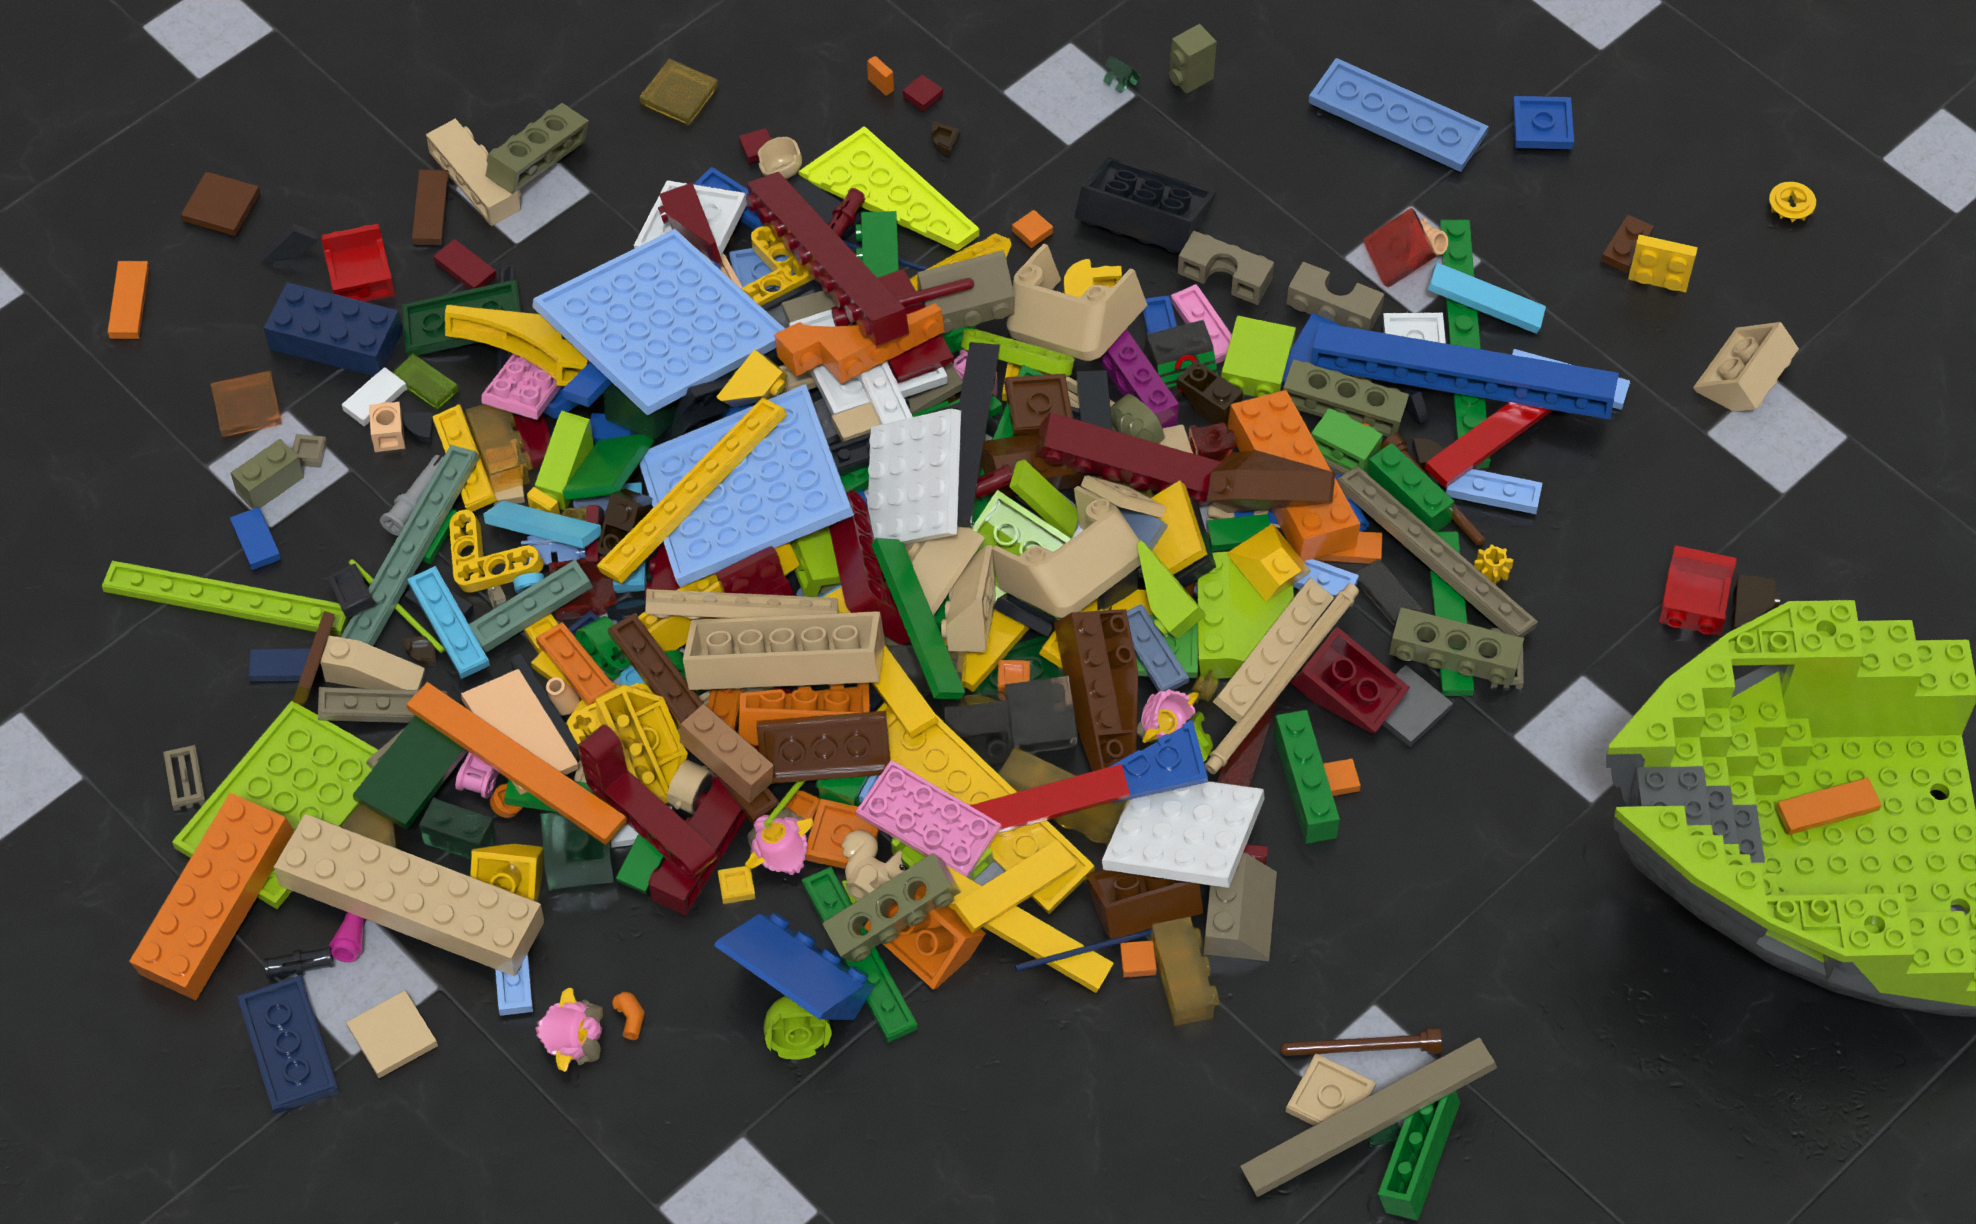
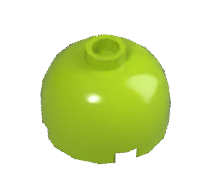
M787 996L776 1000L768 1009L764 1019L763 1029L767 1048L770 1051L771 1048L777 1051L778 1056L783 1059L799 1060L809 1058L816 1054L815 1049L824 1044L825 1048L829 1044L832 1035L829 1020L818 1019Z

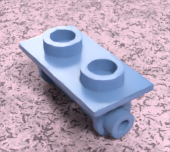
M532 535L527 537V541H521V546L530 545L537 549L543 558V566L552 565L551 553H557L558 564L570 563L574 560L580 562V558H586L585 548L582 549ZM532 557L528 558V559H527V563L524 564V565H528V564H529V560H530Z

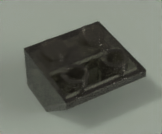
M1003 691L966 695L960 699H940L943 722L988 765L1014 761L1008 701Z

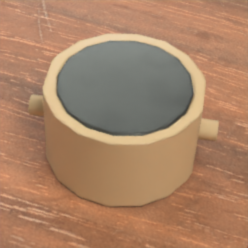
M689 760L684 761L671 781L667 794V803L676 809H681L694 815L700 796L704 792L708 793L713 785L714 773L712 770Z

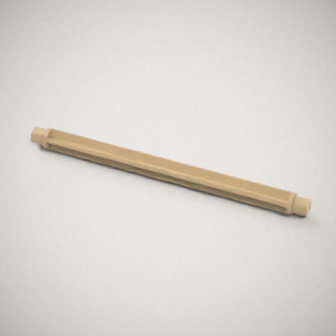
M1348 584L1343 591L1338 592L1335 600L1277 671L1244 716L1234 725L1218 747L1210 753V758L1204 764L1208 772L1216 774L1221 766L1224 767L1227 764L1230 756L1345 611L1354 604V599L1359 594V589L1355 585Z

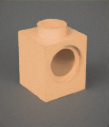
M382 402L369 405L371 437L375 452L405 449L404 423L400 402Z

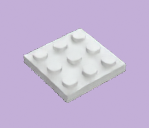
M667 180L661 193L686 185V183ZM694 185L721 256L747 205L746 193ZM660 195L634 244V248L672 230L669 222L663 223L658 207L663 206Z

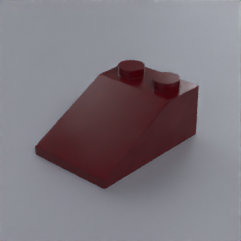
M1336 627L1323 640L1290 682L1315 704L1372 734L1379 729L1410 689V686L1339 627Z

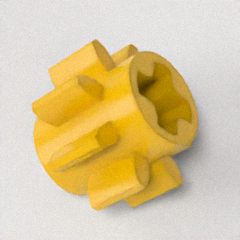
M1491 545L1485 551L1478 550L1474 567L1496 585V582L1501 579L1508 580L1513 566V559L1507 558L1506 548L1501 549Z

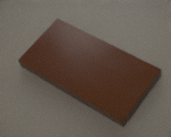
M886 711L760 720L756 724L759 753L774 765L772 783L881 775L891 761Z

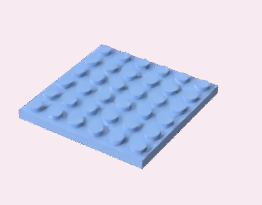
M676 229L533 298V308L646 415L685 396L689 387L714 381L737 369L745 362L754 349L762 354L775 349L774 334L785 329Z
M806 384L768 399L783 407L787 416L664 540L674 577L679 587L716 573L767 547L772 546L776 548L854 515ZM753 406L648 449L639 464L649 496L653 498V508Z

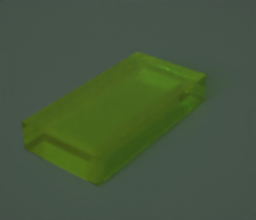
M414 354L393 372V374L406 383L410 391L436 409H439L458 391L456 383Z

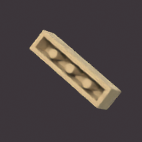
M455 118L426 134L429 153L444 170L449 171V177L491 226L521 210L519 197H521L520 190L511 194L485 176L488 152L482 144L478 145L474 141L473 134L467 126L462 127Z

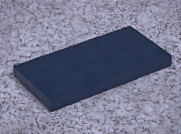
M301 975L237 996L274 1115L339 1093Z

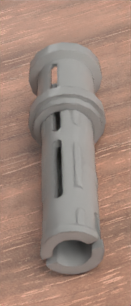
M433 456L430 463L405 494L398 495L394 500L395 505L392 509L380 517L382 526L388 532L399 536L443 457L437 462L440 456Z

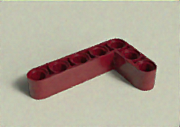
M849 490L846 494L854 515L829 525L846 607L850 613L880 612L884 635L899 645L906 646L911 642L892 594L884 585L882 571L871 546L874 542V535L867 505L856 491Z
M602 724L578 744L585 780L591 791L599 799L626 816V823L686 877L694 879L717 859L714 848L706 839L627 770L622 743L610 727Z

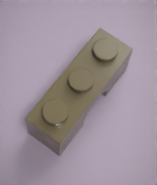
M1196 231L1192 232L1179 255L1178 274L1205 284L1212 273L1218 271L1227 272L1233 276L1231 295L1256 305L1260 303L1273 279L1274 261Z
M1302 262L1288 287L1286 305L1293 307L1297 311L1316 314L1338 323L1339 326L1372 330L1382 312L1384 293L1357 283L1351 293L1343 296L1334 295L1328 291L1330 272Z

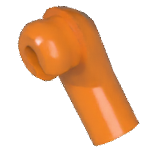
M622 992L614 996L612 1005L614 1009H617L618 1012H623L626 1016L622 1035L627 1039L637 1040L640 1035L645 1012L634 994Z

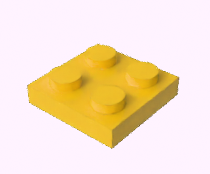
M1639 235L1628 280L1659 286L1673 291L1686 292L1698 247Z

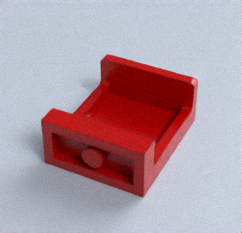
M379 224L364 225L359 228L335 231L321 236L333 294L363 302L395 296Z
M1675 545L1669 565L1659 623L1666 624L1672 628L1699 631L1705 635L1721 636L1737 558Z

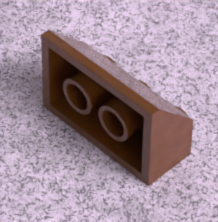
M1039 434L988 440L984 444L981 462L984 475L998 470L1009 464L1012 472H1014L1016 462L1026 460L1054 488L1063 490L1076 488L1086 473L1077 472L1073 467L1064 464H1049L1043 458L1036 457L1035 452ZM1009 486L998 489L1007 497L1019 496ZM995 492L990 493L991 498L993 497Z
M1103 869L1086 875V881L1099 921L1109 939L1124 937L1178 920H1187L1192 916L1203 913L1199 883Z

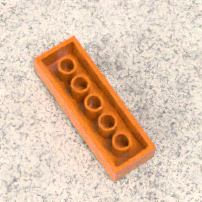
M1287 390L1230 405L1227 429L1240 452L1258 450L1331 471ZM1336 479L1333 502L1330 504L1271 509L1289 544L1303 561L1356 547L1360 522Z
M229 793L129 961L141 976L195 1001L197 1000L294 833V829L286 817Z

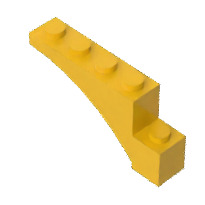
M453 305L446 306L445 336L486 343L516 354L535 364L556 380L557 386H566L590 362L540 314Z

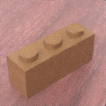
M704 704L681 723L680 743L748 803H751L772 783L774 765Z

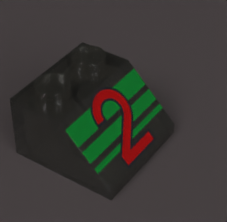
M1204 319L1147 334L1143 348L1144 354L1175 399L1186 396L1178 385L1177 378L1195 360L1218 374L1213 343Z

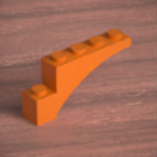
M934 303L918 311L906 314L909 334L878 346L868 337L862 335L858 325L830 327L803 325L801 322H798L774 334L777 355L796 377L823 364L842 384L945 332L942 309Z

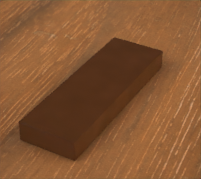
M419 170L412 233L413 245H443L449 185L448 170Z
M323 612L293 699L294 703L306 704L335 620V614Z

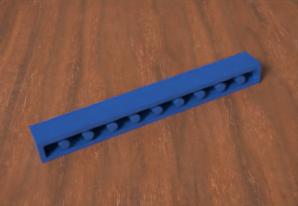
M1319 322L1314 340L1311 364L1314 366L1339 371L1346 375L1513 402L1609 420L1611 419L1619 375L1617 372Z

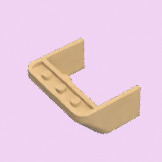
M1043 244L1014 276L1012 286L1014 292V314L1007 317L1006 325L1013 339L1064 353L1081 360L1091 361L1101 357L1146 308L1147 303L1134 269H1129L1113 288L1104 285H1093L1080 298L1053 290L1061 281L1048 245Z
M1080 486L1074 488L1080 528L1083 531L1055 552L1040 546H1033L1017 556L998 546L993 547V559L999 589L1060 618L1072 612H1079L1141 565L1137 549V543L1140 540L1118 507L1107 499Z

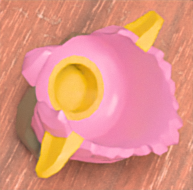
M1168 689L1167 691H1159L1155 695L1152 694L1143 708L1141 722L1137 724V736L1143 739L1142 742L1153 743L1157 742V739L1167 733L1170 735L1182 728L1186 720H1189L1195 714L1193 704L1198 698L1199 693L1193 692L1186 695L1185 693Z
M784 808L769 827L764 825V821L769 815L757 818L754 828L747 835L751 847V856L745 863V866L753 869L762 864L771 871H782L790 875H794L795 872L799 873L801 868L804 867L803 861L807 853L808 843L805 833L814 825L813 819L804 820L789 808Z
M567 988L562 992L560 1003L550 1006L546 1016L537 1022L538 1026L535 1027L537 1031L536 1036L541 1039L540 1041L544 1044L547 1052L556 1056L558 1069L566 1072L572 1060H576L578 1065H582L599 1059L601 1047L597 1040L600 1039L602 1033L599 1021L603 1018V1007L591 1004L585 999L582 1002H577L574 996V989Z

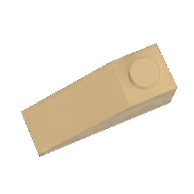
M330 635L320 661L326 682L365 689L420 690L425 674V668L369 644Z

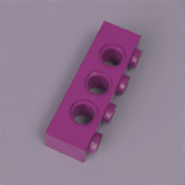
M1126 329L1109 349L1097 359L1103 368L1107 370L1108 375L1123 397L1131 394L1143 402L1157 416L1162 428L1177 425L1179 403Z

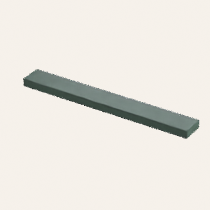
M450 445L368 588L375 605L353 615L341 638L358 640L374 646L408 586L407 579L413 577L480 458L476 451Z

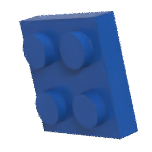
M1514 96L1512 105L1515 148L1573 149L1574 131L1571 97Z

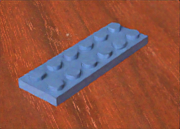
M1338 58L1333 61L1313 89L1308 103L1460 172H1462L1487 135L1489 127Z

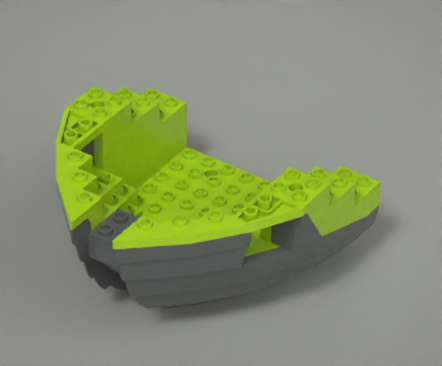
M1855 600L1788 601L1727 633L1668 677L1610 742L1606 752V768H1611L1613 783L1615 787H1621L1623 800L1628 806L1616 807L1613 820L1614 830L1619 833L1620 843L1623 849L1630 854L1631 862L1634 866L1700 920L1774 967L1830 991L1886 1007L1946 1016L1976 1017V809L1962 738L1963 731L1976 704V676L1969 640L1916 641L1912 620L1858 621ZM1765 665L1734 681L1732 666ZM1869 778L1881 803L1879 811L1788 835L1776 809L1779 801ZM1940 790L1946 795L1947 799L1937 800L1931 795L1930 791ZM1960 905L1964 907L1967 915H1965L1964 911H1952L1951 906Z

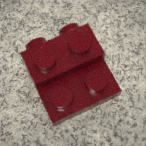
M772 546L716 572L722 593L794 596L790 582L784 576L777 552Z

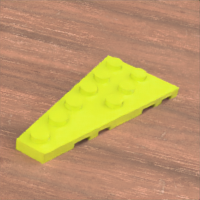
M865 126L799 170V175L812 184L843 199L850 188L860 190L865 195L864 198H866L860 207L871 212L896 211L897 224L956 251H959L979 237V228Z

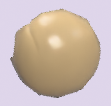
M789 137L772 139L766 142L758 151L759 168L763 176L779 171L788 180L797 174L802 165V155L798 144Z

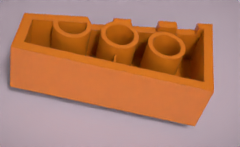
M858 683L857 687L844 688L843 684L830 685L829 690L813 691L811 686L798 687L797 690L790 694H785L782 689L740 693L739 735L750 745L757 746L756 724L760 720L869 712V683Z

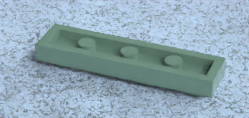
M574 560L470 623L469 626L484 651L488 652L588 591L593 586L580 565Z

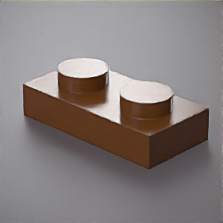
M1627 215L1603 252L1601 262L1628 273L1632 265L1638 236L1650 237L1654 226Z

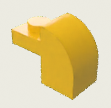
M1090 259L1081 260L1067 270L1064 276L1063 293L1080 298L1093 285H1104L1113 288L1122 278L1121 266L1091 268Z

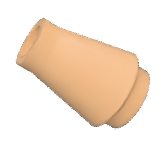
M554 677L547 682L546 690L548 697L558 713L563 716L572 714L579 704L577 692L559 677Z

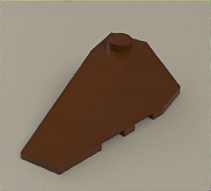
M1258 450L1233 452L1211 471L1207 501L1227 513L1330 504L1333 502L1336 474L1332 471Z

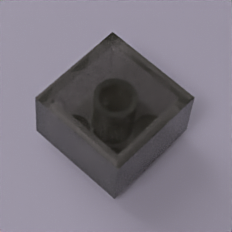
M1069 676L1005 684L1003 695L1013 755L1076 747L1078 733Z

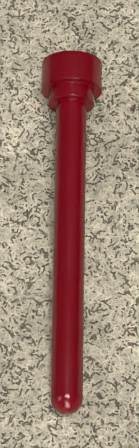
M965 278L895 298L904 307L970 290L974 287V281L971 278ZM835 306L831 308L835 327L854 324V322L851 323L842 307L838 308Z

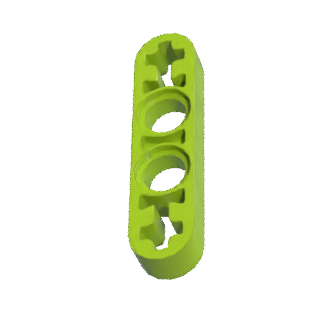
M966 329L963 332L961 347L965 350L969 349L970 342L1000 345L999 360L1021 366L1025 365L1031 369L1049 374H1065V376L1072 374L1075 359L1070 355L981 330Z

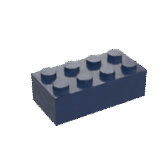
M289 282L286 283L264 326L270 350L375 376L386 367L403 332L398 310Z

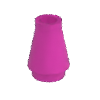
M349 912L345 915L344 921L330 942L331 954L335 959L349 963L355 961L362 954L364 918Z

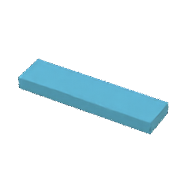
M1438 262L1433 268L1427 288L1431 292L1536 334L1541 328L1546 306Z
M503 500L484 513V520L488 525L582 549L601 535V525Z
M436 566L408 578V584L461 679L490 666L489 659Z

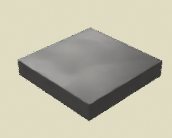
M1405 665L1395 675L1410 686V689L1382 725L1411 747L1452 709L1453 703Z

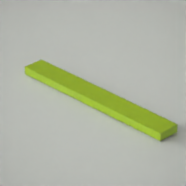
M117 561L111 562L102 584L103 591L107 593L317 632L323 612L327 611L335 614L330 635L340 637L349 619L345 617L340 604L336 602Z

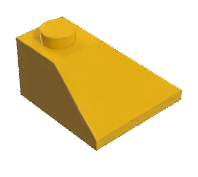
M754 349L717 395V398L733 408L756 403L762 397L768 400L782 392L786 386L785 379L788 375L768 357Z
M1273 523L1227 554L1265 602L1311 572Z
M505 844L473 849L470 877L538 902L543 875L544 847Z

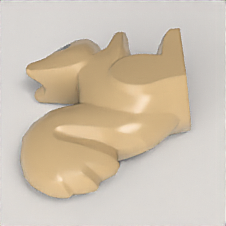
M856 830L844 837L845 839L842 843L844 848L843 855L849 859L845 868L846 889L848 894L856 900H860L905 871L901 860V851L896 852L886 863L875 858L878 852V842L869 832Z

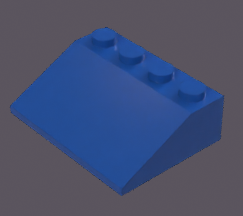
M775 912L772 915H756L718 939L714 944L716 948L818 1019L855 1020L875 987L866 981L868 978L867 974L853 966L850 969L840 963L842 958L837 953L827 948L821 950L814 945L816 940L811 935L801 930L798 933L788 927L790 922Z

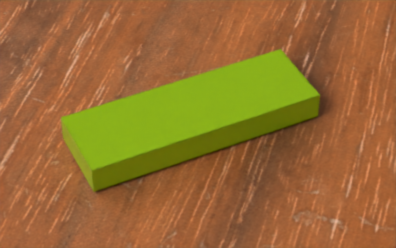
M1026 460L1016 462L1009 487L1048 524L1069 538L1073 537L1079 518L1077 508Z

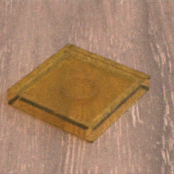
M668 59L639 97L640 104L689 125L717 89L718 80Z

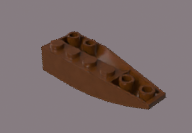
M1126 609L1072 612L1055 622L1054 627L1073 716L1093 772L1108 768L1136 752L1138 666Z

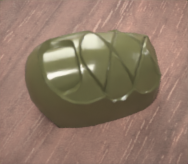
M1127 394L1110 407L1113 431L1154 443H1160L1165 439L1157 416L1135 396Z

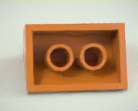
M925 885L917 889L915 894L916 900H920L925 896ZM898 903L890 906L888 910L889 918L894 917L898 913ZM948 906L941 909L935 908L926 914L927 918L923 922L912 927L908 925L898 932L899 936L896 939L883 944L932 989H937L970 959L986 934L981 929L972 934L956 911ZM870 920L864 926L867 931H870L871 928Z

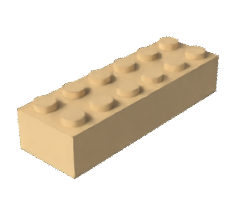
M880 612L691 620L683 656L689 690L879 682L885 645Z

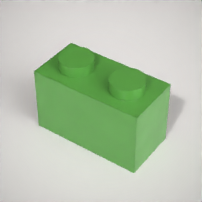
M1331 408L1327 410L1311 433L1325 459L1349 471L1358 466L1365 473L1368 469L1369 458L1381 449L1383 436L1373 427L1365 426L1351 419L1347 414L1337 412Z

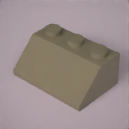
M1003 250L917 272L918 291L965 278H971L974 281V287L970 290L923 302L925 307L936 303L942 309L945 332L941 334L967 326L972 327L993 319H1003L1014 314V292Z
M1243 853L1229 888L1210 885L1203 955L1269 961L1277 876L1275 870L1251 855Z

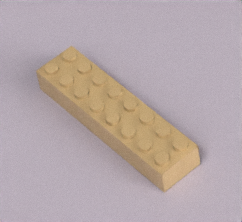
M304 814L274 866L279 885L514 977L544 924L540 903Z

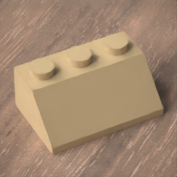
M1781 322L1738 327L1733 331L1693 388L1697 393L1733 412L1755 410L1761 406L1769 390L1776 385L1777 379L1783 370L1790 365L1791 359L1799 348Z
M957 526V535L905 544V549L933 616L985 539L984 536L970 527ZM885 581L884 585L889 589L887 582Z
M986 545L971 558L949 591V601H946L945 604L946 619L942 620L941 625L942 638L947 639L948 651L986 652L994 612L993 606L996 601L993 545Z

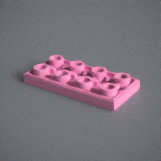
M513 354L483 392L482 403L537 420L562 386H557L556 380L535 364Z
M892 760L856 810V816L926 857L932 853L943 859L947 866L967 878L1001 829V824Z

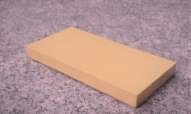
M519 669L461 693L462 701L469 711L562 774L567 775L578 770V762ZM513 782L520 795L527 792Z

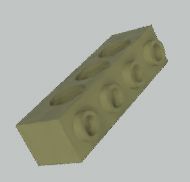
M563 103L552 110L549 109L543 117L534 123H529L519 134L512 135L505 144L491 150L486 159L488 164L485 176L511 194L515 193L584 143L589 120Z
M1294 359L1283 390H1287L1297 410L1323 417L1327 410L1331 408L1337 412L1347 414L1351 419L1359 423L1369 424L1386 437L1398 432L1409 394L1395 388H1387L1365 379H1357L1344 375L1339 371L1314 366L1309 362H1301Z
M1401 607L1389 655L1397 656L1404 661L1412 660L1428 664L1436 669L1444 668L1456 671L1464 676L1488 679L1495 684L1512 686L1524 638ZM1420 640H1427L1429 641V643H1425ZM1482 655L1490 656L1491 658H1485Z
M932 853L822 924L840 957L850 962L853 960L857 962L868 957L871 954V949L880 943L887 944L899 936L898 932L908 925L912 927L923 922L927 918L926 914L935 908L941 909L950 905L954 901V896L961 891L943 859ZM925 885V896L920 900H916L915 894L917 889ZM898 903V913L894 917L889 918L888 910L890 906ZM870 920V931L862 936L860 933L861 926L864 922Z

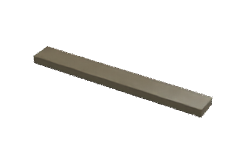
M1357 466L1338 478L1337 482L1346 496L1504 633L1524 637L1535 629L1538 623L1536 619L1360 467Z
M1479 1037L1244 1163L1240 1167L1256 1196L1259 1197L1497 1069L1496 1063Z

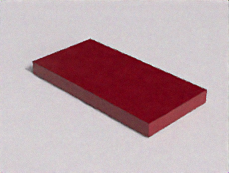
M904 269L878 278L894 297L916 292ZM923 302L905 307L906 314L925 308ZM939 334L888 360L887 363L895 379L900 383L953 364L954 356L942 335Z

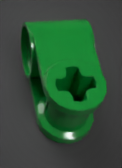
M603 616L576 631V639L610 680H615L620 677L621 672L630 665V662L625 656L622 659L620 658L623 653L608 635V628L613 626L614 623L608 617Z

